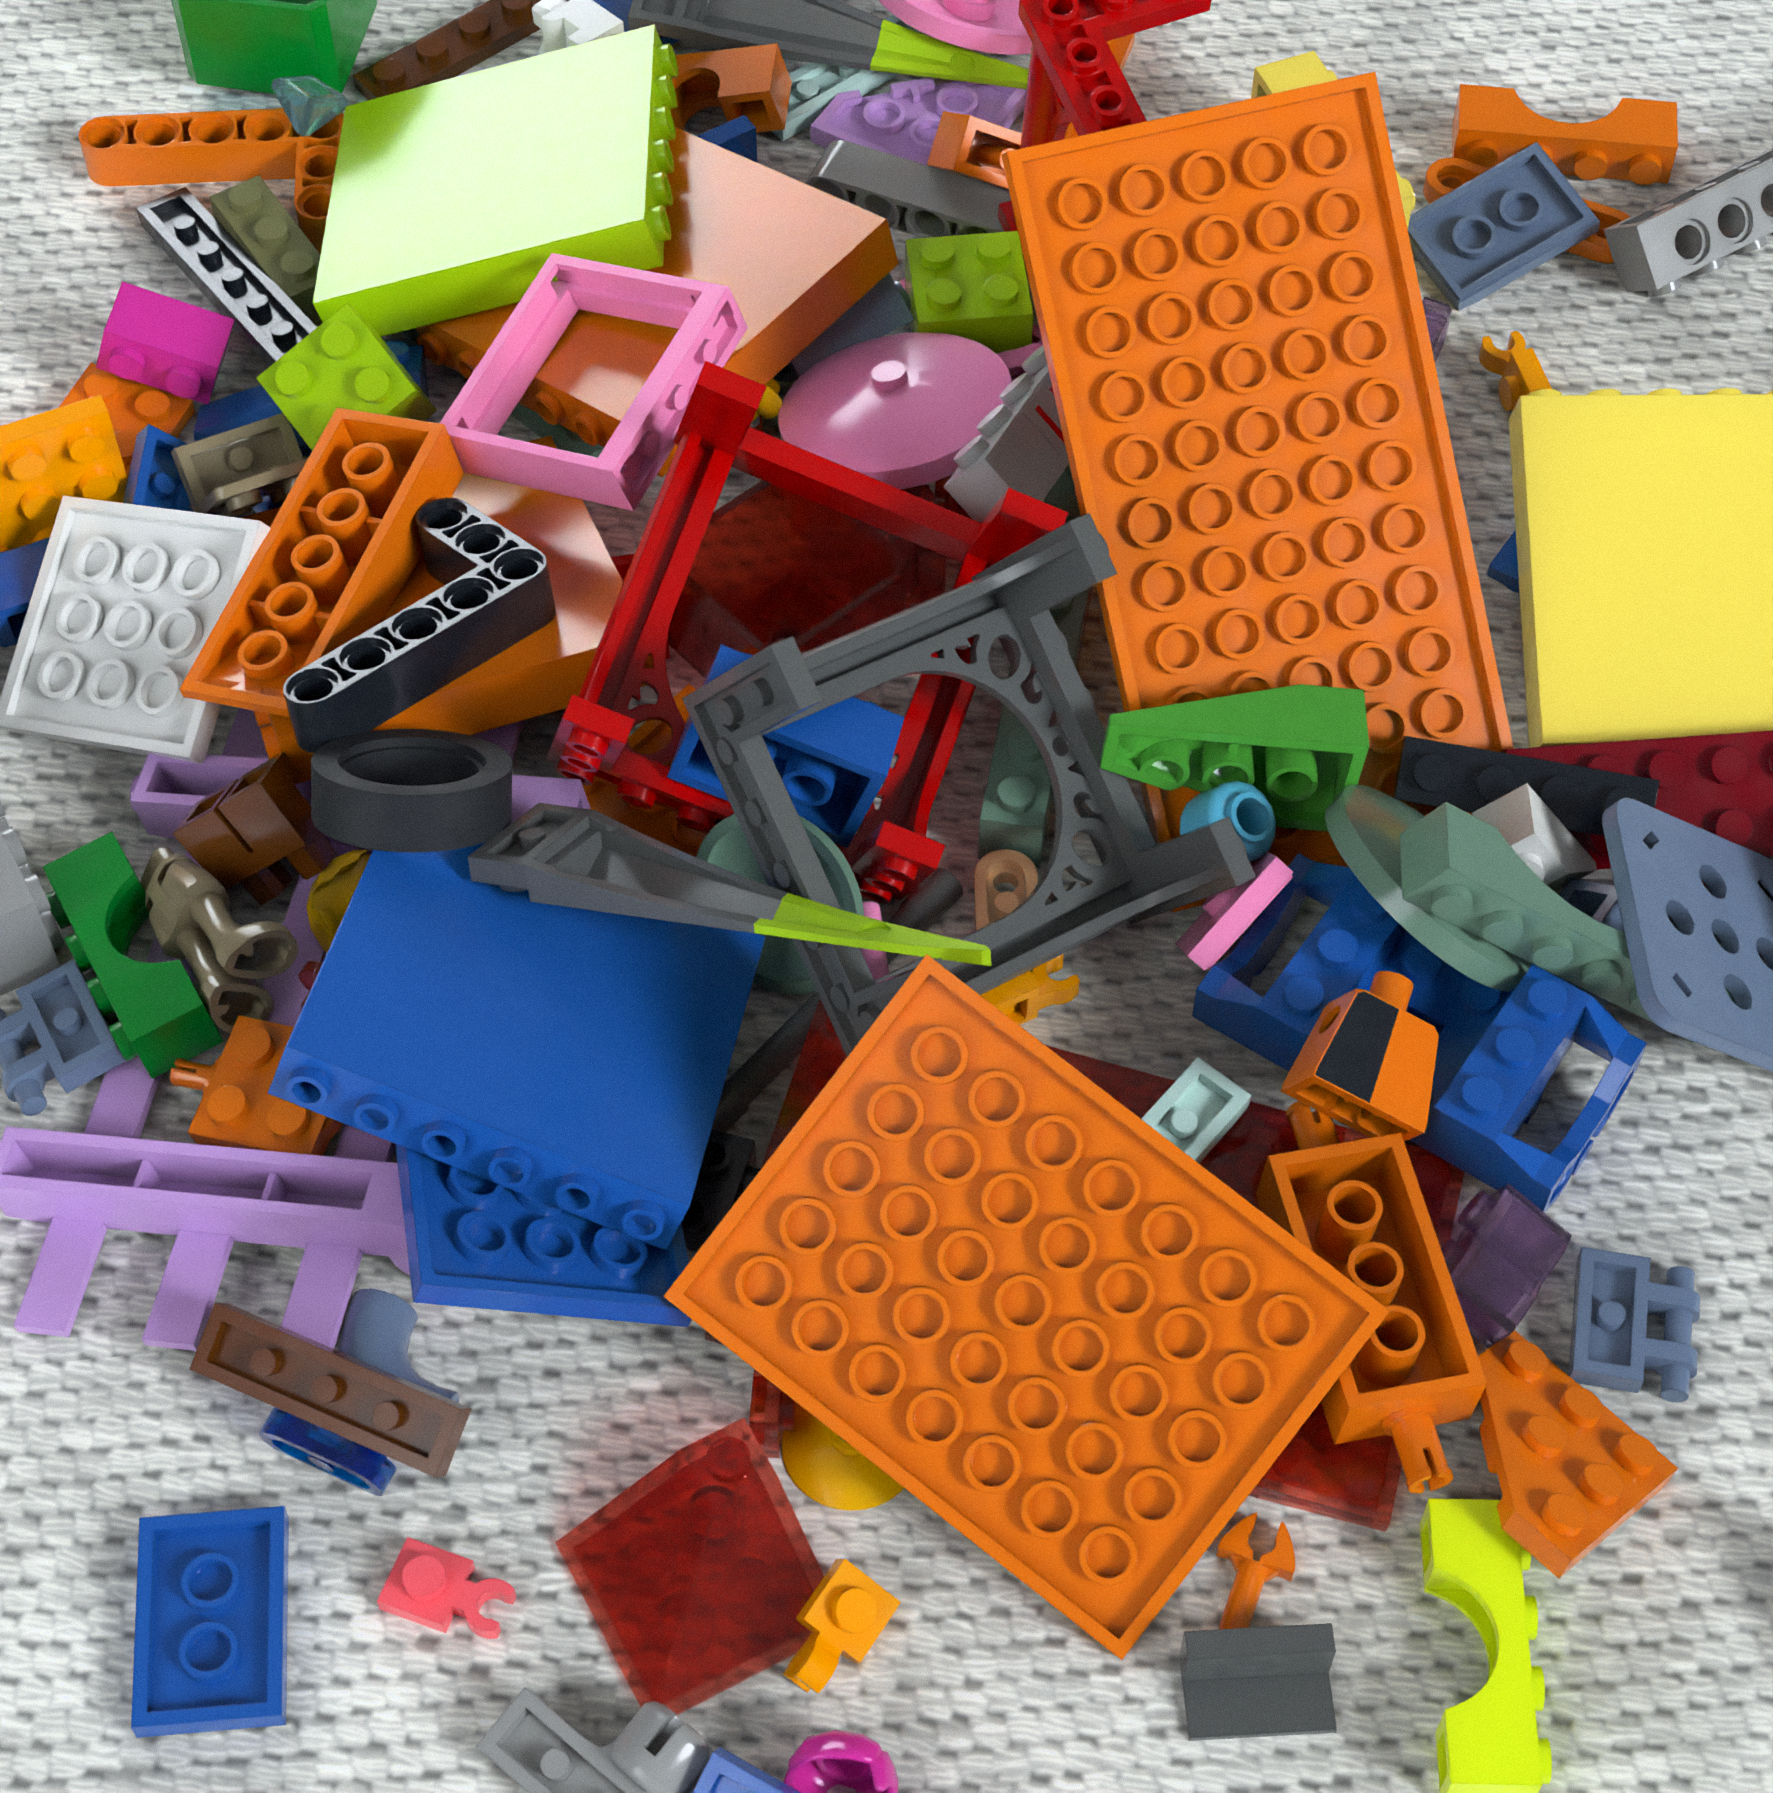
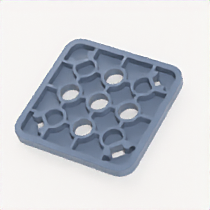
M1625 797L1605 809L1602 815V826L1636 991L1643 1009L1657 1026L1668 1032L1773 1072V861L1766 856L1635 799ZM1701 879L1704 881V883H1705V884L1707 885V887L1709 888L1710 893H1709V891L1705 888V886L1703 885ZM1758 881H1760L1763 884V886L1767 889L1771 896V900L1762 890V888L1758 885ZM1668 915L1674 920L1678 930L1673 926ZM1713 933L1718 937L1723 948L1718 944ZM1758 952L1762 955V957H1763V959L1765 960L1767 966L1763 963V961H1762V959L1760 958ZM1726 989L1731 993L1735 1003L1728 996Z

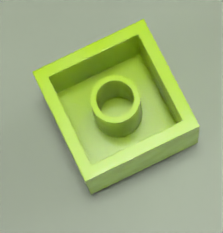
M1018 231L905 239V291L910 300V313L914 321L910 322L912 333L933 332L957 335L981 343L995 353L1032 344L1033 309Z
M346 303L256 377L312 451L336 408L420 421L427 420L438 411L373 326L349 303Z

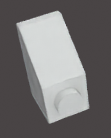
M1528 783L1472 813L1473 816L1496 827L1515 853L1555 892L1564 888L1570 879H1581L1597 870L1596 862Z

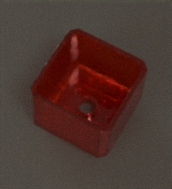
M761 480L713 512L669 625V646L705 679L721 644L742 653L755 655L772 645L776 640L793 636L800 652L803 653L905 610L906 556L869 524Z

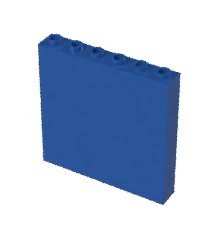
M486 842L470 847L438 852L410 853L373 850L286 1044L268 1094L667 1250L691 1204L765 936L756 933L530 902L528 890L508 892L502 890L499 885L471 881L468 856Z

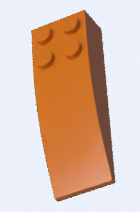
M336 408L272 522L271 529L249 563L179 689L183 697L290 717L283 694V685L287 678L379 624L417 565L423 553L415 515L424 504L435 499L452 498L464 475L445 424Z

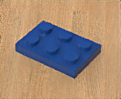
M285 1506L139 1518L131 1729L136 1738L286 1725L289 1516Z

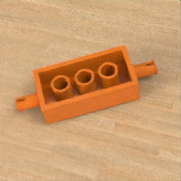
M1297 1101L1288 1107L1286 1116L1291 1123L1299 1150L1269 1155L1267 1157L1256 1192L1260 1210L1390 1310L1321 1400L1334 1445L1383 1435L1393 1436L1407 1479L1408 1491L1417 1494L1423 1493L1425 1490L1423 1481L1425 1480L1428 1482L1430 1492L1440 1489L1453 1480V1473L1448 1467L1435 1425L1470 1419L1488 1383L1404 1140L1400 1132L1340 1143L1331 1117L1316 1109L1311 1112L1308 1105Z

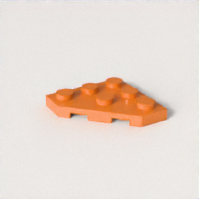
M1512 1330L1478 1356L1488 1383L1480 1398L1484 1420L1479 1427L1488 1471L1498 1474L1503 1497L1497 1504V1510L1502 1529L1559 1579L1653 1498L1670 1481L1678 1467L1657 1451L1656 1447L1648 1439L1637 1434L1605 1407L1595 1394L1580 1386L1547 1358L1538 1346L1528 1342L1517 1331Z

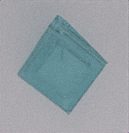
M313 75L280 77L273 79L271 86L293 128L301 136H310L344 111L345 106H348L349 100L344 95Z

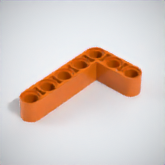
M319 106L114 115L93 118L80 128L78 137L88 175L94 183L101 186L246 181L258 175L262 180L295 178L294 205L299 228L321 255L344 114L340 110L333 107Z

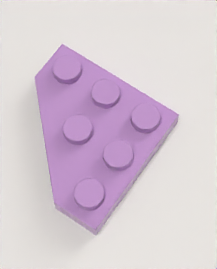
M928 77L890 84L889 93L862 97L859 90L838 93L810 125L811 142L827 148L833 141H849L927 165L943 111L971 115L1009 129L1025 109L1027 89L964 81L935 84L933 78Z

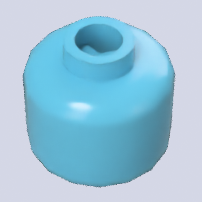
M1241 781L1222 783L1197 794L1186 804L1180 816V835L1229 816L1236 834L1245 844L1247 858L1250 863L1258 860L1268 852L1275 839L1276 820L1272 806L1261 791L1253 785Z

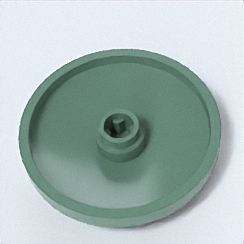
M1360 784L1347 786L1326 808L1325 821L1337 850L1362 885L1407 932L1444 962L1487 987L1500 991H1514L1532 963L1402 899L1400 833L1425 815L1372 787Z

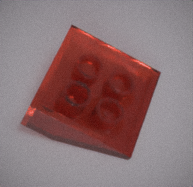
M745 1418L681 1448L555 1542L640 1708L645 1703L656 1701L669 1707L677 1716L795 1655L812 1633L795 1618L813 1594L824 1575L776 1472Z

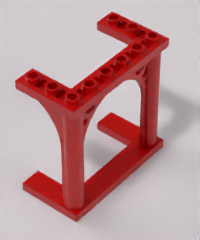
M705 361L672 442L678 445L637 550L578 696L571 695L545 760L557 764L555 771L564 778L580 779L584 785H591L593 779L617 788L615 795L633 806L651 809L654 803L677 812L675 819L682 825L696 831L709 833L716 824L734 814L729 801L667 778L670 767L665 765L673 759L686 724L676 706L667 676L666 642L669 625L731 467L961 562L962 564L952 590L972 582L971 577L1064 525L1069 512L1008 488L982 523L749 427L767 386ZM970 637L967 640L972 645L974 639ZM971 647L965 650L955 649L962 661L971 664ZM933 653L931 657L938 658V654ZM648 656L651 657L652 668H644ZM920 674L904 715L905 718L893 756H896L897 759L894 767L889 768L888 775L876 795L877 798H881L878 809H875L874 803L871 804L848 848L835 843L855 875L861 897L881 904H889L891 898L902 900L937 870L946 845L926 837L928 818L974 695L975 685L950 676ZM641 684H646L655 691L657 695L656 704H643L631 710L628 709L631 698L638 702L640 701ZM660 720L670 727L672 733L671 740L666 747L658 752L650 754L638 753L631 749L628 744L630 731L641 722Z

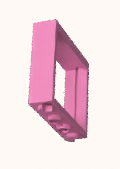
M551 253L508 320L502 326L501 331L473 370L470 378L444 414L440 424H445L465 473L634 511L675 446L672 442L705 361L723 368L748 327L729 286ZM555 275L558 279L557 282L552 281ZM579 309L679 329L598 458L497 435Z

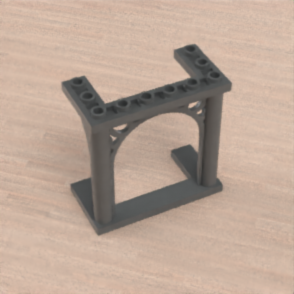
M1090 513L1065 523L971 577L972 582L803 653L800 652L794 637L791 636L768 646L682 698L768 886L841 909L762 736L883 683L915 674H937L961 679L983 689L1002 702L1025 726L1046 764L1055 800V836L1047 867L1032 893L1022 904L1001 919L959 939L989 947L992 966L942 960L941 958L934 959L979 995L1127 921L1130 924L1235 888L1256 877L1247 858L1245 844L1236 834L1229 816L1156 844L1148 827L1147 815L1142 806L1137 803L1126 777L1100 768V756L1105 731L1095 711L1093 697L1083 685L1070 657L1066 638L1057 628L1049 611L1117 574L1109 556L1107 543L1098 532ZM970 637L974 639L972 645L967 640ZM996 638H999L1012 666L1011 673L1006 679L998 678L993 674L989 664L990 647ZM971 647V664L962 661L955 649L965 650ZM937 653L938 658L931 657V654ZM1075 833L1089 834L1102 862V866L1090 865L1079 858L1072 846V838ZM1064 869L1077 879V881L1070 883L1067 890H1065L1062 882ZM1079 880L1085 882L1086 885L1081 888ZM1049 898L1051 903L1045 905L1046 900ZM793 939L847 1057L924 958L922 957L874 981L860 948Z

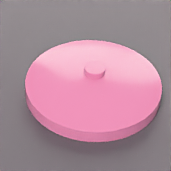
M914 332L883 336L844 348L821 360L801 375L783 398L782 407L778 413L781 438L785 442L898 489L912 488L940 480L955 472L958 465L953 460L954 457L968 442L978 435H982L977 429L978 424L993 409L1004 403L999 396L1012 383V379L1005 362L994 351L971 339L933 332Z

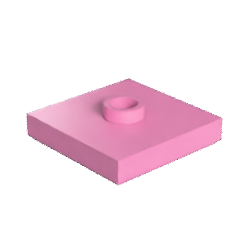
M1266 852L1258 860L1250 863L1256 875L1255 878L1235 888L1207 897L1202 904V908L1205 911L1175 943L1204 971L1211 969L1294 877L1292 876L1293 871L1278 857Z

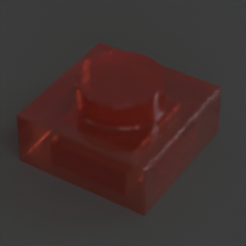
M755 1369L749 1416L751 1457L779 1458L781 1431H795L797 1402Z

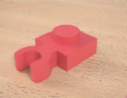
M407 1537L378 1597L377 1604L380 1610L443 1633L447 1632L455 1614L466 1618L469 1628L476 1635L486 1639H496L501 1632L499 1622L483 1617L479 1613L480 1608L486 1601L491 1599H498L513 1605L516 1593L515 1589L508 1582L497 1578H488L477 1583L471 1582L470 1579L475 1571L473 1560Z

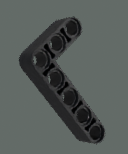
M446 497L424 504L419 508L415 516L426 569L433 578L445 586L308 664L287 678L283 685V694L295 739L299 747L309 753H315L321 746L333 740L353 734L369 732L550 623L556 614L546 556L540 550L463 500Z

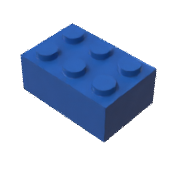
M721 644L703 685L753 655L739 652ZM851 697L763 735L762 738L797 814L816 825L834 843L848 848L888 775L905 717L885 710L872 702ZM689 715L667 778L729 801Z

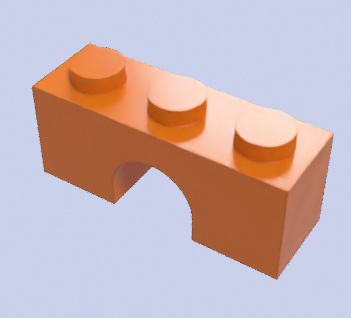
M777 43L675 55L679 74L678 77L672 78V82L676 92L677 107L670 109L676 128L684 131L687 121L696 112L708 107L718 106L722 107L727 122L745 115L756 127V133L785 130L792 81Z

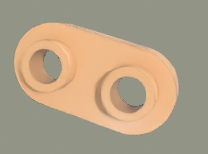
M1010 849L996 850L983 856L977 863L974 871L973 888L975 931L1011 913L1022 904L1038 884L1037 869L1032 860L1023 853ZM1000 883H1009L1016 889L1012 892H999L994 887Z

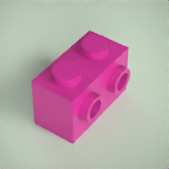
M122 281L103 332L96 368L113 373L124 379L134 380L170 392L181 398H188L208 405L226 354L235 319Z

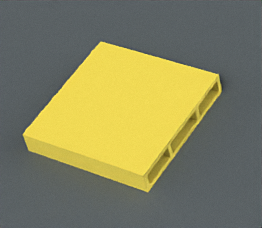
M1664 388L1651 391L1647 395H1622L1619 390L1599 389L1587 395H1562L1558 390L1541 389L1533 391L1526 396H1520L1509 418L1529 748L1773 731V390L1767 394H1742L1740 390L1735 388H1721L1703 395H1682V392L1677 389Z

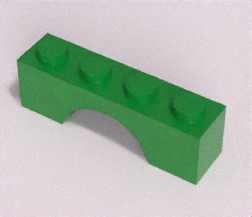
M112 831L42 866L54 889L46 894L51 906L50 911L61 930L72 925L75 933L64 938L82 972L91 968L94 969L97 977L87 981L86 984L104 1017L113 1012L116 1013L119 1021L108 1028L127 1062L139 1056L153 1079L176 1067L174 1062L178 1058L190 1060L224 1042L180 959L160 963H147L127 957L131 940L139 927L149 918V911L145 904L146 892Z

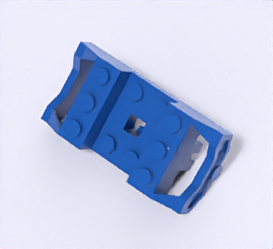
M1298 853L1288 866L1293 871L1292 876L1294 877L1262 911L1229 957L1215 964L1196 988L1192 1017L1283 1069L1290 1071L1322 1010L1329 1002L1354 989H1363L1369 992L1374 974L1379 971H1391L1407 977L1412 981L1414 988L1406 1012L1433 1025L1439 1035L1425 1133L1409 1140L1542 1216L1556 1202L1567 1185L1570 1176L1576 1174L1589 1154L1594 1143L1590 1138L1597 1137L1612 1116L1638 1068L1647 1043L1630 1034L1593 996L1534 964L1530 966L1515 990L1510 992L1487 987L1467 977L1444 962L1407 932L1375 900L1349 867L1314 862ZM1306 896L1329 907L1265 996L1262 997L1250 989L1253 976L1260 975L1275 956ZM1576 1043L1609 1061L1610 1064L1593 1095L1562 1142L1548 1154L1518 1140L1522 1125L1524 1123L1528 1124L1537 1111L1546 1084L1572 1045Z

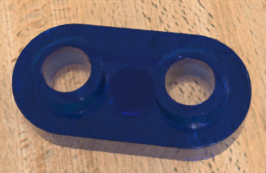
M276 1407L272 1409L259 1432L260 1438L275 1450L375 1496H382L397 1470L396 1466L387 1459V1456Z

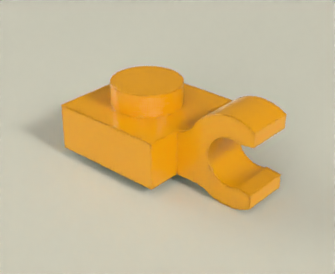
M1518 331L1510 332L1507 350L1497 349L1493 345L1490 336L1482 338L1479 352L1481 365L1488 371L1502 376L1499 381V397L1506 411L1514 410L1520 396H1526L1536 390L1552 389L1533 348L1525 349V339Z
M1064 954L1034 968L1032 973L1028 971L981 996L1020 1025L1036 1018L1038 1010L1072 1001L1079 994L1080 980L1077 975L1070 976L1061 981L1053 980L1048 976L1063 968Z
M836 1559L795 1618L812 1633L792 1658L783 1676L807 1693L810 1689L815 1693H819L833 1675L840 1654L853 1663H861L901 1602L847 1559Z

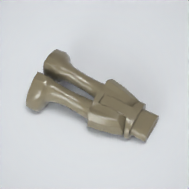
M161 847L155 850L148 861L140 883L146 892L145 904L149 911L150 923L164 954L178 959H187L199 983L200 998L212 1021L222 1030L231 1033L239 1015L267 1021L273 1011L274 1002L268 991L256 979L273 977L286 971L296 960L298 954L296 939L285 926L275 921H260L240 926L229 914L230 895L212 874L196 865L192 859L184 855L175 854L168 847Z

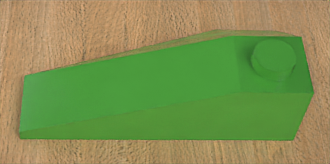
M1298 684L1109 714L1100 756V768L1168 791L1184 786L1203 792L1222 783L1241 781L1253 785L1264 794L1272 806L1277 827L1328 831L1325 821L1326 808L1347 786L1358 784L1369 749L1364 690Z

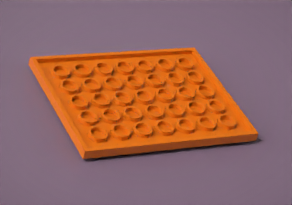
M927 954L663 1296L1121 1660L1126 1656L1390 1312L1380 1302Z

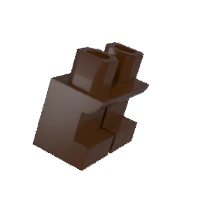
M284 751L242 775L240 779H235L198 801L172 833L197 863L212 874L224 886L225 890L240 883L260 906L277 897L293 879L280 863V859L286 857L300 876L308 880L327 868L337 853L325 834L314 826L311 817V806L292 782L299 771Z

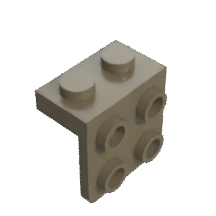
M283 413L174 448L171 451L193 511L235 518L251 512L250 507L264 501L263 497L270 496L273 505L284 502L308 458H303L290 422Z

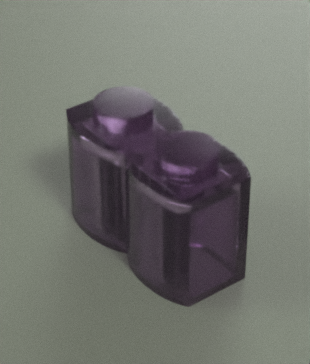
M1509 1183L1491 1195L1487 1194L1484 1190L1477 1193L1465 1206L1457 1219V1222L1464 1227L1457 1241L1450 1239L1441 1247L1470 1334L1487 1349L1509 1336L1519 1325L1535 1301L1542 1283L1565 1252L1572 1236Z

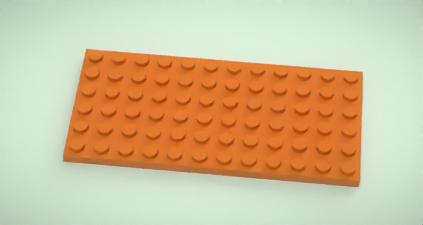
M1370 72L1012 150L1002 154L1005 175L1080 515L1083 516L1090 513L1098 532L1107 543L1109 556L1117 572L1116 575L1097 584L1096 587L1124 712L1298 684L1364 690L1369 749L1358 784L1372 787L1391 797L1393 795L1404 736L1496 752L1514 749L1376 73ZM1139 781L1149 828L1156 844L1179 836L1180 816L1186 804L1201 792L1184 786L1168 791ZM1401 801L1425 816L1437 808ZM1276 826L1275 839L1268 853L1278 857L1286 866H1289L1295 856L1300 853L1314 862L1349 867L1337 850L1329 831L1281 828ZM1206 898L1175 908L1170 911L1177 912L1192 907L1200 906L1204 903Z

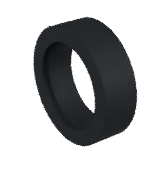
M387 729L341 737L321 746L312 755V822L320 832L332 839L349 845L380 851L438 852L484 843L511 824L512 758L503 748L487 740L441 730Z

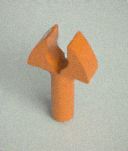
M1253 1513L1238 1522L1221 1539L1216 1556L1229 1559L1234 1567L1236 1576L1218 1629L1250 1628L1263 1584L1277 1576L1289 1582L1292 1581L1295 1571V1555L1291 1537L1283 1522L1280 1524L1274 1549L1263 1554L1259 1561L1253 1560V1550L1248 1543L1256 1523L1257 1513Z

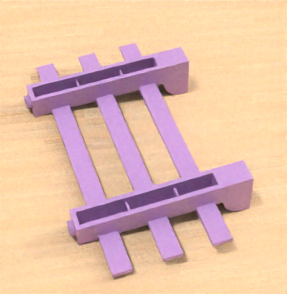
M238 709L222 755H206L202 764L148 753L141 774L137 775L132 781L130 803L149 835L175 838L172 833L198 801L235 779H240L242 775L269 760L253 710ZM524 720L470 736L498 745L513 760ZM512 775L511 823L538 803L591 809L580 779ZM311 780L295 784L296 788L311 806ZM325 835L337 852L334 858L352 850H368L366 854H371L373 851L372 849L349 845ZM186 851L185 856L192 859V861L196 865L200 866L197 863V861L189 854V852ZM319 874L308 880L303 879L299 875L283 926L296 939L298 954L296 960L286 971L273 977L264 978L262 985L271 995L274 1002L273 1011L267 1020L269 1022L295 1026L327 953L322 949L310 929L306 908L311 885ZM155 936L146 962L160 963L178 960V958L164 954ZM180 959L194 984L196 976L187 959ZM139 1056L105 1073L84 1133L6 1126L0 1141V1208L8 1217L51 1223L13 1325L18 1332L61 1337L70 1336L107 1229L177 1235L142 1337V1341L146 1346L197 1351L234 1241L305 1248L281 1326L333 1349L363 1254L387 1256L401 1271L410 1276L398 1163L391 1162L396 1144L347 1124H344L334 1157L139 1139L162 1074L152 1079Z

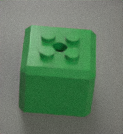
M171 0L187 71L197 84L329 102L342 94L377 6V0Z

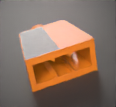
M1379 971L1374 974L1369 992L1363 989H1354L1329 1002L1322 1010L1284 1080L1281 1092L1370 1138L1401 1132L1403 1140L1407 1141L1425 1133L1439 1035L1433 1025L1406 1012L1414 988L1412 981L1399 973Z

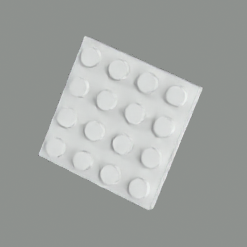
M63 495L1 693L0 729L28 736L146 756L149 753L202 764L206 758L222 704L185 698L179 689L249 563L271 528L259 520Z

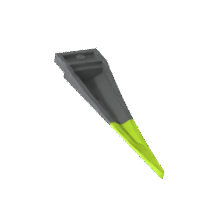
M633 0L628 14L629 30L655 24L659 36L681 40L682 47L715 51L777 43L783 59L1027 89L1028 69L932 38L837 0Z
M538 803L468 856L471 881L499 885L502 890L508 892L528 890L530 902L925 957L927 954L934 959L941 958L942 960L992 966L991 951L986 945L876 920L779 890L682 852L596 810Z

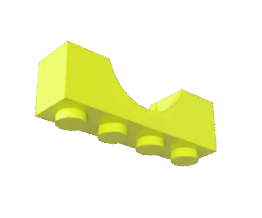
M1428 1498L1419 1524L1424 1592L1449 1602L1468 1617L1483 1640L1488 1658L1487 1683L1468 1700L1445 1709L1436 1729L1440 1793H1539L1542 1784H1549L1551 1780L1552 1755L1548 1738H1538L1535 1711H1542L1544 1707V1674L1541 1666L1531 1665L1529 1640H1535L1537 1637L1538 1609L1535 1596L1524 1595L1522 1571H1528L1530 1568L1531 1554L1502 1529L1497 1510V1504L1500 1500Z

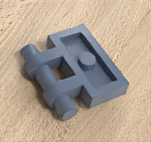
M74 959L17 989L15 992L23 1007L22 1009L8 1017L5 1011L0 1009V1066L3 1070L0 1081L8 1099L12 1102H17L21 1112L27 1116L37 1115L46 1108L47 1101L42 1091L47 1081L56 1077L65 1092L69 1093L126 1061L108 1028L109 1024L86 984L87 980ZM37 1038L42 1048L26 1056L24 1051L27 1043Z
M1581 1247L1576 1263L1569 1376L1579 1384L1638 1393L1644 1381V1369L1654 1370L1658 1375H1661L1660 1396L1662 1399L1670 1402L1686 1401L1689 1398V1381L1697 1375L1698 1351L1691 1346L1692 1323L1700 1319L1701 1296L1694 1291L1695 1272L1688 1267L1674 1266L1667 1270L1666 1285L1649 1282L1650 1257ZM1647 1313L1658 1315L1660 1319H1664L1663 1340L1646 1337Z

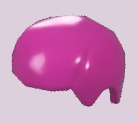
M836 1729L806 1737L789 1759L788 1769L783 1782L801 1793H827L835 1785L855 1789L857 1793H898V1777L888 1752L883 1751L879 1743L863 1734Z

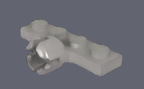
M526 1687L523 1688L476 1745L482 1753L528 1793H689L699 1781L714 1752L702 1735L688 1723L685 1724L669 1707L656 1701L645 1703L614 1742L603 1747L594 1745Z

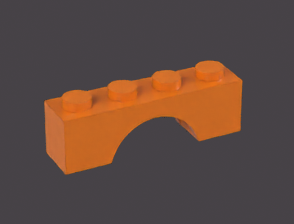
M1460 84L1453 117L1452 158H1459L1492 168L1537 142L1563 175L1578 176L1583 180H1596L1599 178L1630 180L1639 185H1649L1652 183L1668 184L1678 149L1677 102L1622 98L1611 113L1598 120L1585 123H1564L1545 118L1529 109L1521 101L1514 88Z

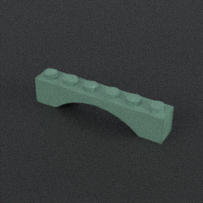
M1445 802L1400 833L1403 900L1654 1023L1643 1009L1637 995L1625 933L1596 921L1570 905L1548 887L1515 853L1496 827ZM1726 989L1728 996L1735 1003L1731 993Z

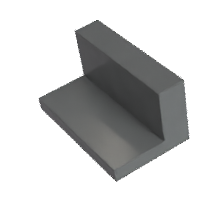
M1332 1623L1184 1631L1179 1660L1189 1741L1336 1733L1337 1727L1329 1671L1336 1653Z

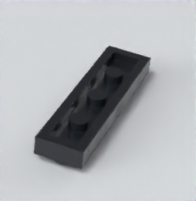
M1404 736L1392 797L1399 801L1439 807L1447 802L1467 813H1473L1528 783L1567 830L1604 836L1602 815L1605 809L1625 797L1635 799L1655 808L1660 780Z

